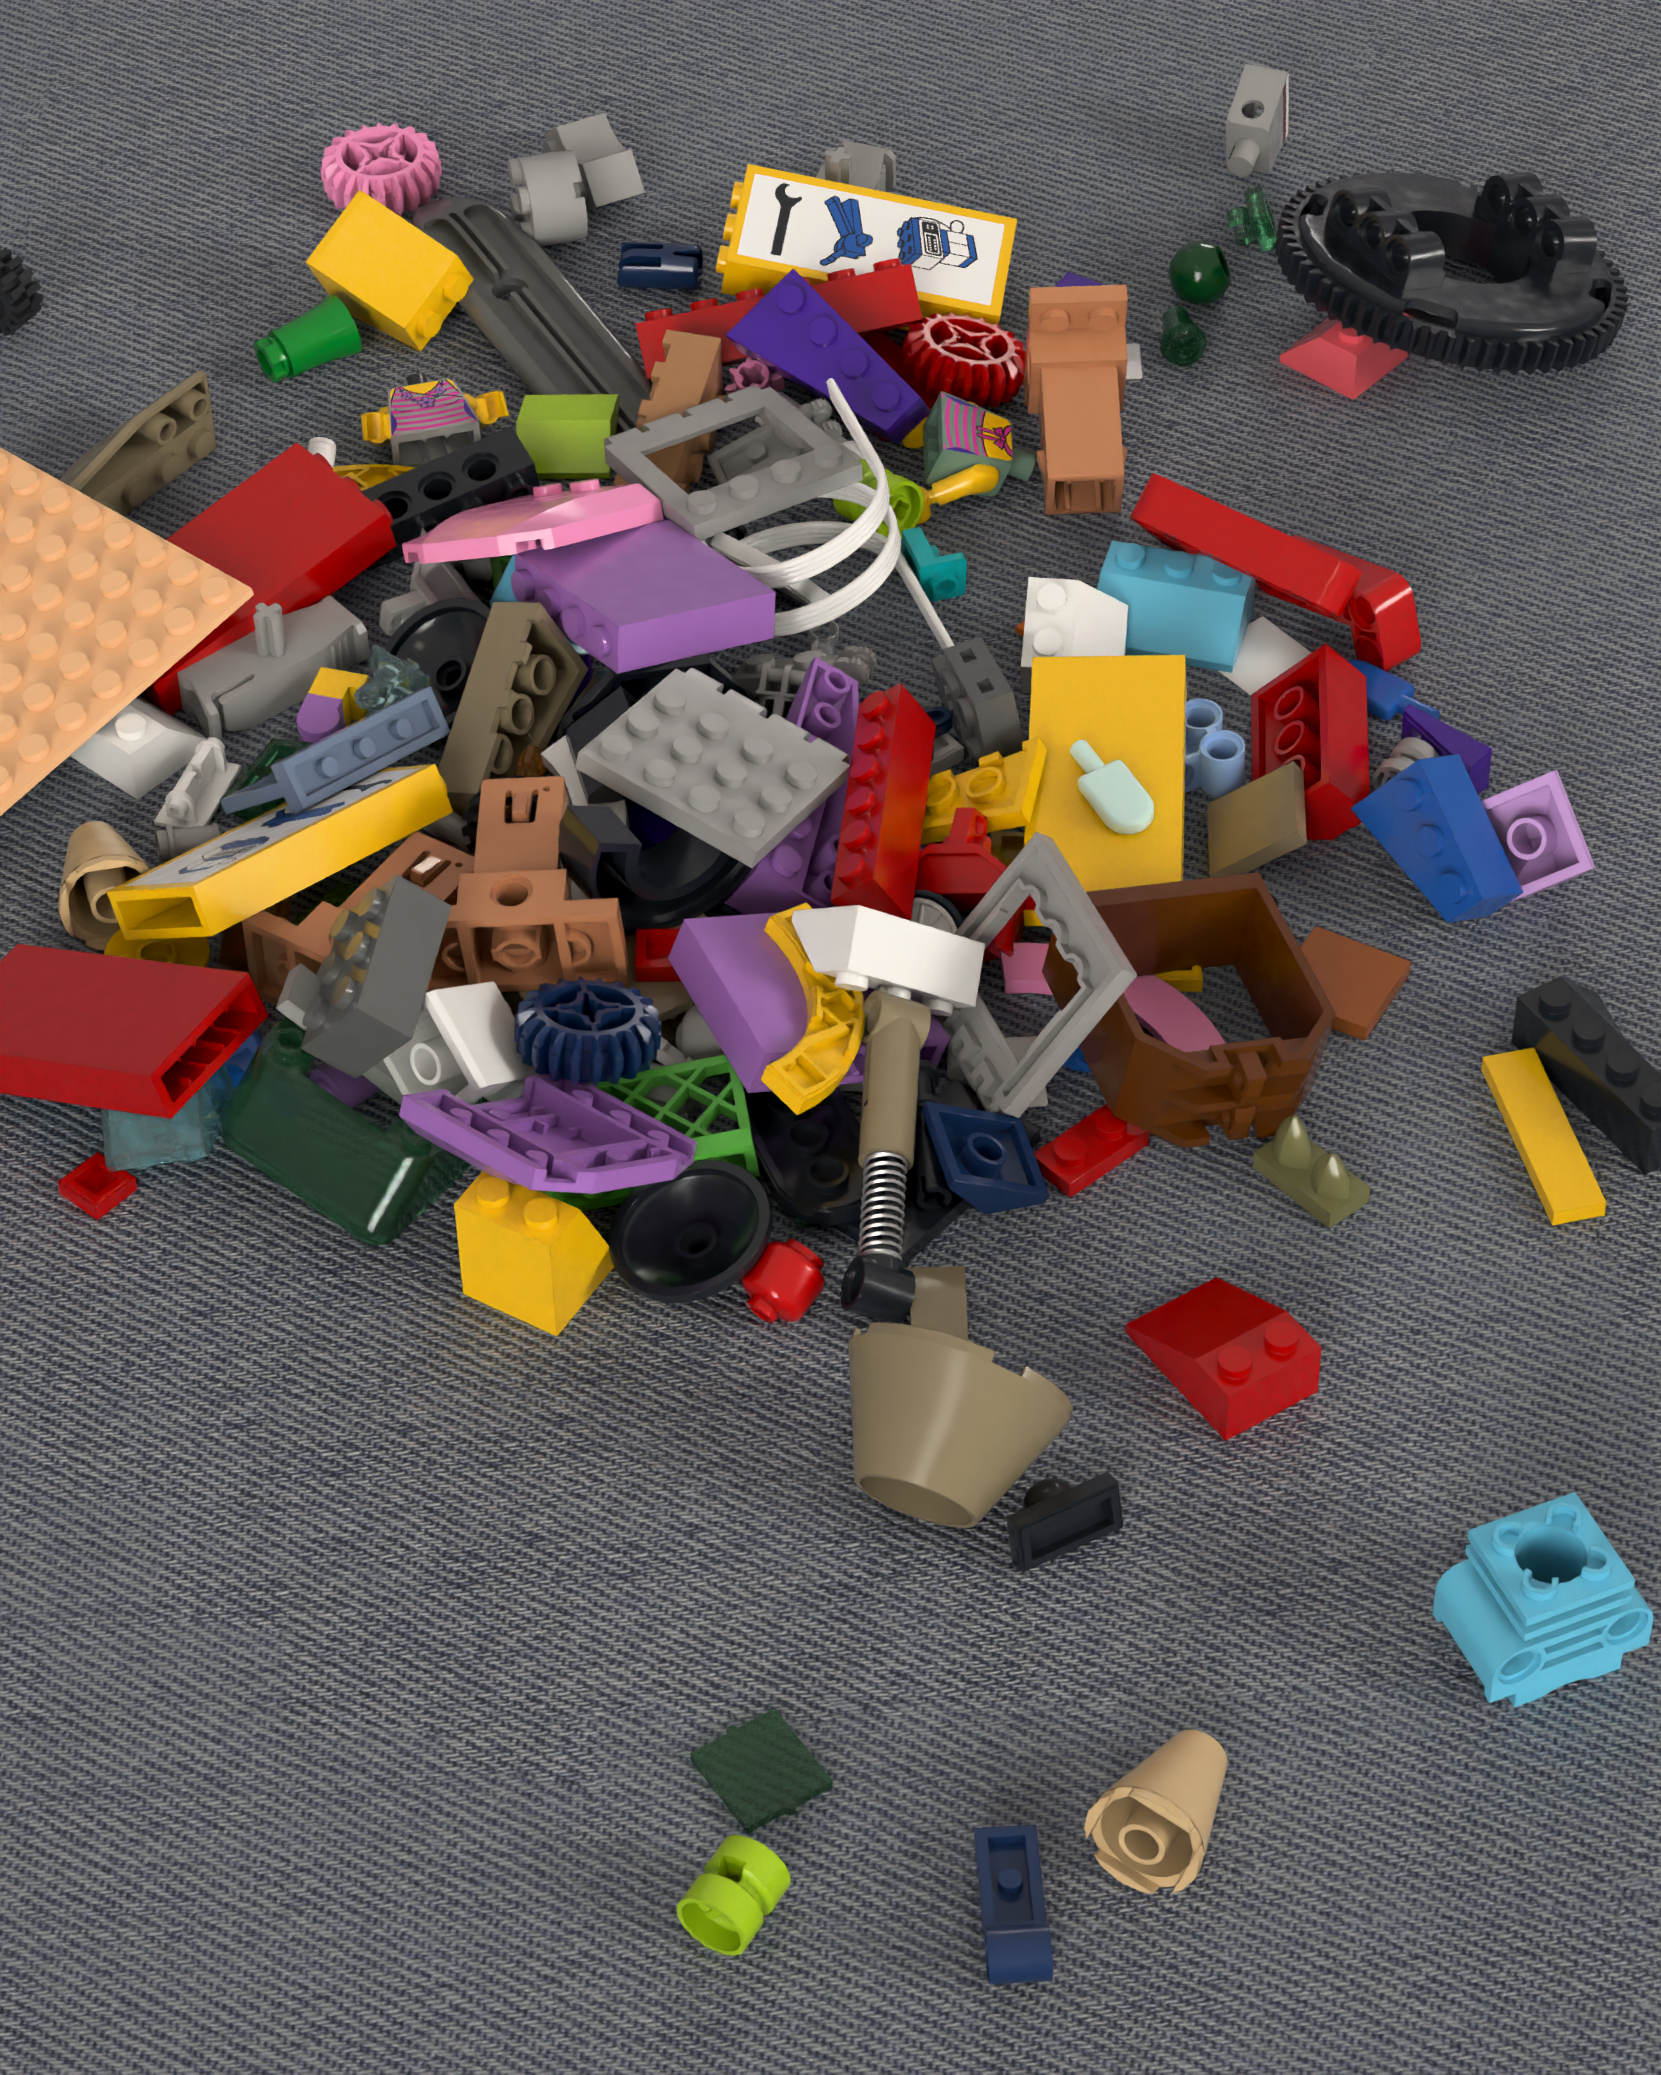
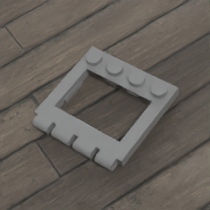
M752 385L725 395L724 402L720 398H716L683 411V417L679 413H674L644 424L641 427L642 432L637 428H633L604 439L606 464L627 483H639L660 499L663 515L699 540L709 538L863 480L862 463L771 387L762 390L757 385ZM755 415L775 431V435L799 455L791 459L777 461L772 466L747 475L736 476L726 483L707 490L695 491L689 495L645 457V455Z
M1039 832L1033 835L954 934L985 943L986 949L1026 898L1031 895L1036 903L1034 910L1043 926L1052 929L1057 938L1055 946L1063 959L1072 963L1077 970V982L1081 989L1063 1010L1059 1009L1027 1048L1029 1052L1020 1062L979 993H977L975 1007L953 1008L951 1016L936 1015L950 1037L947 1043L948 1048L956 1057L959 1067L972 1089L976 1092V1096L984 1110L1012 1115L1017 1118L1023 1114L1137 977V973L1054 840Z

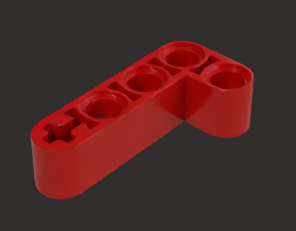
M1291 535V537L1337 557L1363 572L1341 618L1332 616L1255 579L1256 584L1261 590L1271 596L1349 625L1358 660L1368 662L1388 671L1420 652L1421 638L1412 589L1404 577L1395 571L1304 537Z

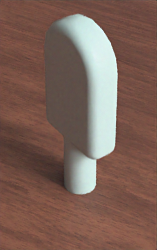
M1086 740L1075 742L1070 748V754L1086 773L1078 779V789L1105 825L1112 831L1122 835L1136 834L1149 827L1154 819V803L1124 762L1114 760L1105 765Z

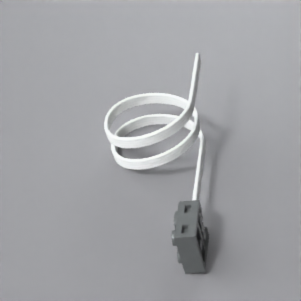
M829 378L826 383L830 399L877 479L876 491L865 484L856 482L816 497L845 500L862 505L867 509L853 524L836 521L799 522L776 526L749 535L739 541L764 554L795 546L824 545L784 562L757 567H738L769 588L774 589L788 586L822 573L850 556L858 548L879 554V556L860 576L835 593L812 604L790 611L775 613L773 637L786 636L813 629L847 613L872 595L884 583L895 567L944 652L940 656L931 658L939 697L945 708L951 712L953 728L961 743L966 745L974 767H979V758L999 751L1002 758L1023 751L1022 742H1024L1013 690L981 636L954 645L900 551L901 536L895 513L889 504L890 491L884 466L833 378ZM883 520L889 527L888 538L876 532ZM711 537L700 541L709 546Z

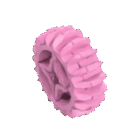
M379 122L375 127H367L361 124V128L358 131L345 130L344 137L333 138L332 146L324 148V157L320 167L321 180L323 181L324 191L327 193V199L334 201L337 209H345L360 190L400 217L404 211L414 212L419 204L423 205L430 202L431 196L438 193L440 175H442L441 160H439L435 142L428 141L426 133H416L413 126L401 129L398 123H394L391 126H382Z

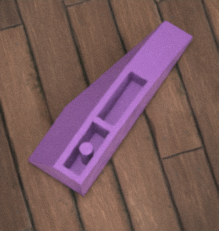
M815 657L809 664L786 720L810 732L809 743H812L816 738H820L849 754L850 758L847 763L849 765L851 763L859 709L858 681ZM849 772L846 781L752 868L745 879L726 897L725 904L745 915L782 912L805 902L812 909L836 907L830 898Z

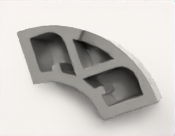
M605 113L561 125L544 133L546 138L543 144L544 153L560 150H572L574 152L582 182H578L580 195L585 197L586 207L596 208L645 193L632 150L625 148L617 140Z

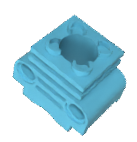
M1575 1492L1468 1530L1467 1538L1471 1544L1466 1545L1465 1553L1469 1559L1454 1565L1446 1571L1438 1580L1435 1588L1432 1615L1438 1623L1443 1621L1485 1686L1484 1695L1489 1703L1508 1697L1515 1708L1542 1698L1551 1691L1568 1683L1596 1678L1620 1669L1624 1653L1648 1645L1650 1642L1654 1619L1653 1612L1635 1587L1634 1577Z

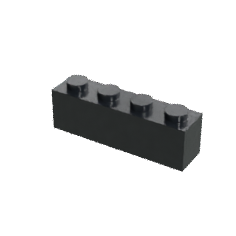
M1559 976L1518 996L1512 1043L1519 1050L1534 1047L1549 1080L1644 1175L1661 1168V1074L1626 1041L1598 993Z

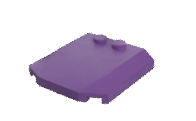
M551 1074L526 1077L523 1094L520 1098L470 1105L452 1095L446 1089L403 1095L399 1114L416 1134L478 1169L499 1179L537 1191L594 1194L673 1180L693 1163L697 1147V1141L587 1082H579L574 1086L572 1081L566 1079L556 1082L552 1080Z

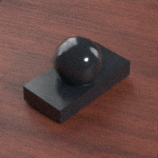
M1108 1471L1074 1487L1055 1478L1037 1481L1027 1490L1022 1510L1006 1517L1012 1562L1023 1573L1122 1528L1123 1520L1118 1481Z

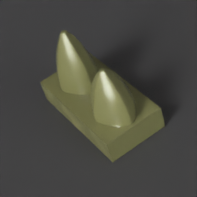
M1298 1115L1284 1119L1277 1128L1274 1139L1253 1153V1168L1329 1229L1369 1202L1370 1186L1349 1171L1337 1154H1328L1310 1140L1306 1128Z

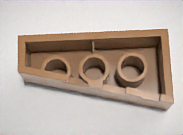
M666 329L662 341V346L665 350V363L655 361L650 376L651 382H653L650 400L642 399L637 413L636 428L642 432V425L674 413H679L683 417L684 410L713 399L720 398L724 402L721 338ZM717 430L645 455V457L689 495L692 482L698 483L701 478L705 453H712L714 449ZM616 474L613 486L629 484L619 474Z

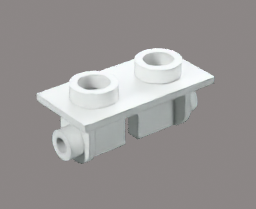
M210 737L198 743L195 749L196 755L192 757L174 789L167 794L165 804L154 820V825L165 827V825L171 824L172 829L209 824L221 804L220 800L225 797L241 770V765L226 762L225 746L222 741Z

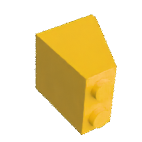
M360 190L305 262L329 295H336L344 303L351 316L420 352L429 340L439 332L445 318L456 303L464 298L468 287L474 280L455 253Z
M482 1171L454 1203L463 1294L552 1335H559L614 1268L609 1253L610 1246L580 1209L542 1192L530 1190L525 1186L510 1183Z

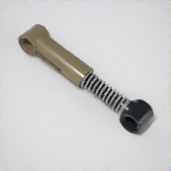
M875 990L871 992L863 1006L865 1025L861 1042L866 1043L858 1153L859 1165L864 1169V1179L862 1181L863 1196L861 1198L862 1213L860 1215L861 1231L858 1242L860 1248L858 1250L859 1256L852 1260L845 1272L840 1292V1303L842 1309L889 1323L900 1324L906 1318L912 1306L916 1288L915 1275L912 1271L905 1269L900 1254L903 1251L901 1247L903 1239L901 1237L904 1234L902 1229L904 1221L902 1219L905 1216L903 1212L905 1208L904 1200L906 1199L904 1194L906 1186L904 1184L907 1181L905 1175L914 1164L920 1050L929 1033L931 1010L928 1005Z

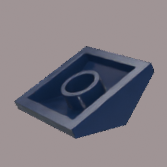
M927 1101L924 1103L921 1110L949 1189L983 1214L1046 1202L1050 1195L1021 1117L1017 1118L1011 1115Z

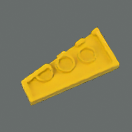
M1037 736L1022 742L1023 751L1002 758L999 751L979 758L980 767L954 776L951 769L931 776L932 779L929 780L921 845L944 841L945 836L950 835L956 808L974 807L987 816V833L1030 825L1047 753L1041 738Z

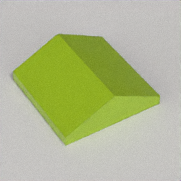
M618 394L525 395L517 418L516 434L535 464L538 479L611 478L612 468L605 461L604 439L616 435L620 401Z

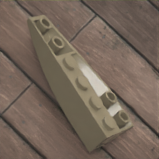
M198 370L101 439L78 459L59 480L122 516H125L141 505L145 500L217 448L207 373Z

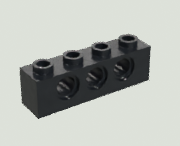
M512 426L363 490L362 493L370 501L379 500L390 512L393 518V524L390 527L397 546L366 568V571H371L403 557L402 543L420 537L422 528L428 533L443 521L462 511L526 495H533V487L540 486L535 464Z

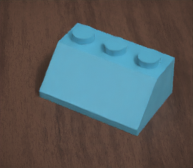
M1112 541L1100 572L1097 590L1128 605L1125 655H1185L1186 665L1232 673L1254 610L1255 579L1206 556L1142 546L1136 543Z

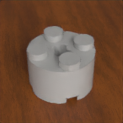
M560 150L507 160L511 185H516L517 193L509 195L511 213L514 221L522 220L519 223L522 230L540 247L573 242L587 237L588 223L585 197L580 195L578 182H582L578 163L572 150Z

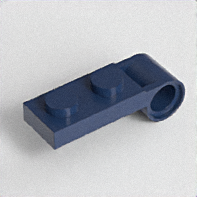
M1036 1824L974 1828V1848L988 1985L1052 1981L1051 1934L1049 1923L1046 1922Z

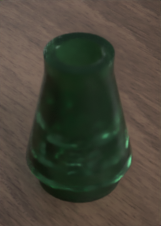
M1178 306L1167 309L1162 316L1161 353L1166 360L1175 365H1192L1202 356L1206 348V337L1203 331L1189 317L1186 309Z

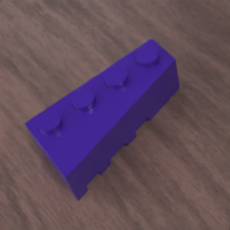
M794 269L725 335L738 351L763 363L775 373L793 381L817 398L826 399L829 404L834 406L826 383L829 378H833L858 422L896 445L920 424L931 411L922 398Z

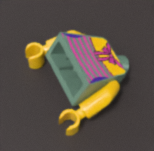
M942 391L928 417L902 440L903 445L907 448L914 449L923 446L924 484L932 486V489L928 491L919 486L924 496V508L917 525L929 520L931 517V504L938 502L942 506L961 497L974 494L992 497L998 493L1007 475L1027 481L1035 464L1034 453L1013 447L1012 423L1007 418L981 408L973 402H967Z

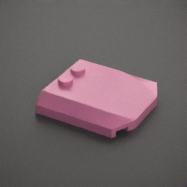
M588 479L570 483V491H563L561 483L533 487V495H526L465 510L451 516L428 533L402 543L405 563L419 561V564L512 555L539 547L544 548V550L557 548L662 521L664 517L661 500L639 483L600 487L599 479Z

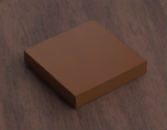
M1315 926L1300 948L1336 1012L1331 1029L1365 1041L1409 977L1411 961Z

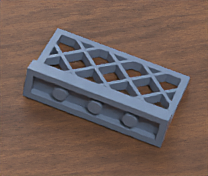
M428 686L271 765L272 774L221 799L220 802L225 813L229 814L284 797L291 813L299 812L450 734V729L431 686Z

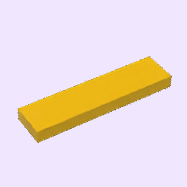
M1535 1048L1484 1056L1482 1058L1481 1071L1552 1226L1605 1216L1607 1202Z

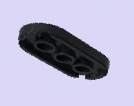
M837 1086L829 1096L816 1106L799 1115H796L774 1092L748 1093L744 1087L759 1171L779 1207L791 1217L813 1225H839L860 1218L862 1213L861 1198L863 1196L862 1181L864 1179V1169L859 1165L858 1161L860 1124L839 1087ZM734 1120L736 1129H739L738 1122Z

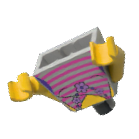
M413 374L405 379L403 386L395 387L388 391V406L380 408L378 412L361 414L363 441H369L375 447H385L390 442L392 465L416 468L481 440L480 430L489 427L499 417L509 416L502 390L487 392L474 398L467 393H462L454 380L430 381L424 374Z

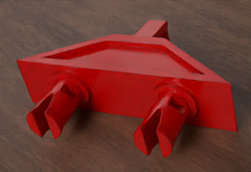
M974 807L956 808L950 835L945 836L943 844H929L920 850L915 890H928L940 894L952 902L958 911L974 910L1008 868L1005 863L991 854V838L986 836L987 816ZM1031 895L1026 898L987 946L984 954L998 957L1000 950L1009 957L1013 956L1017 916L1024 910H1035L1036 903Z

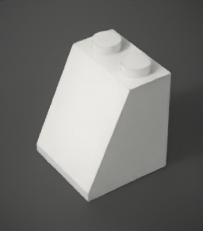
M494 981L427 992L413 1038L383 1059L402 1095L446 1089L452 1095L470 1105L518 1098L523 1094L526 1077L539 1075L535 1073L534 1066L522 1063V1055L516 1052V1042H514L515 1018L510 1006L504 1000Z

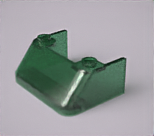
M285 1016L262 1039L222 1115V1139L234 1152L359 1240L372 1245L387 1244L395 1240L471 1164L416 1134L402 1118L396 1121L386 1132L304 1076L303 1074L314 1064L316 1057L300 1049L306 1031ZM482 1096L475 1104L487 1103L490 1101Z

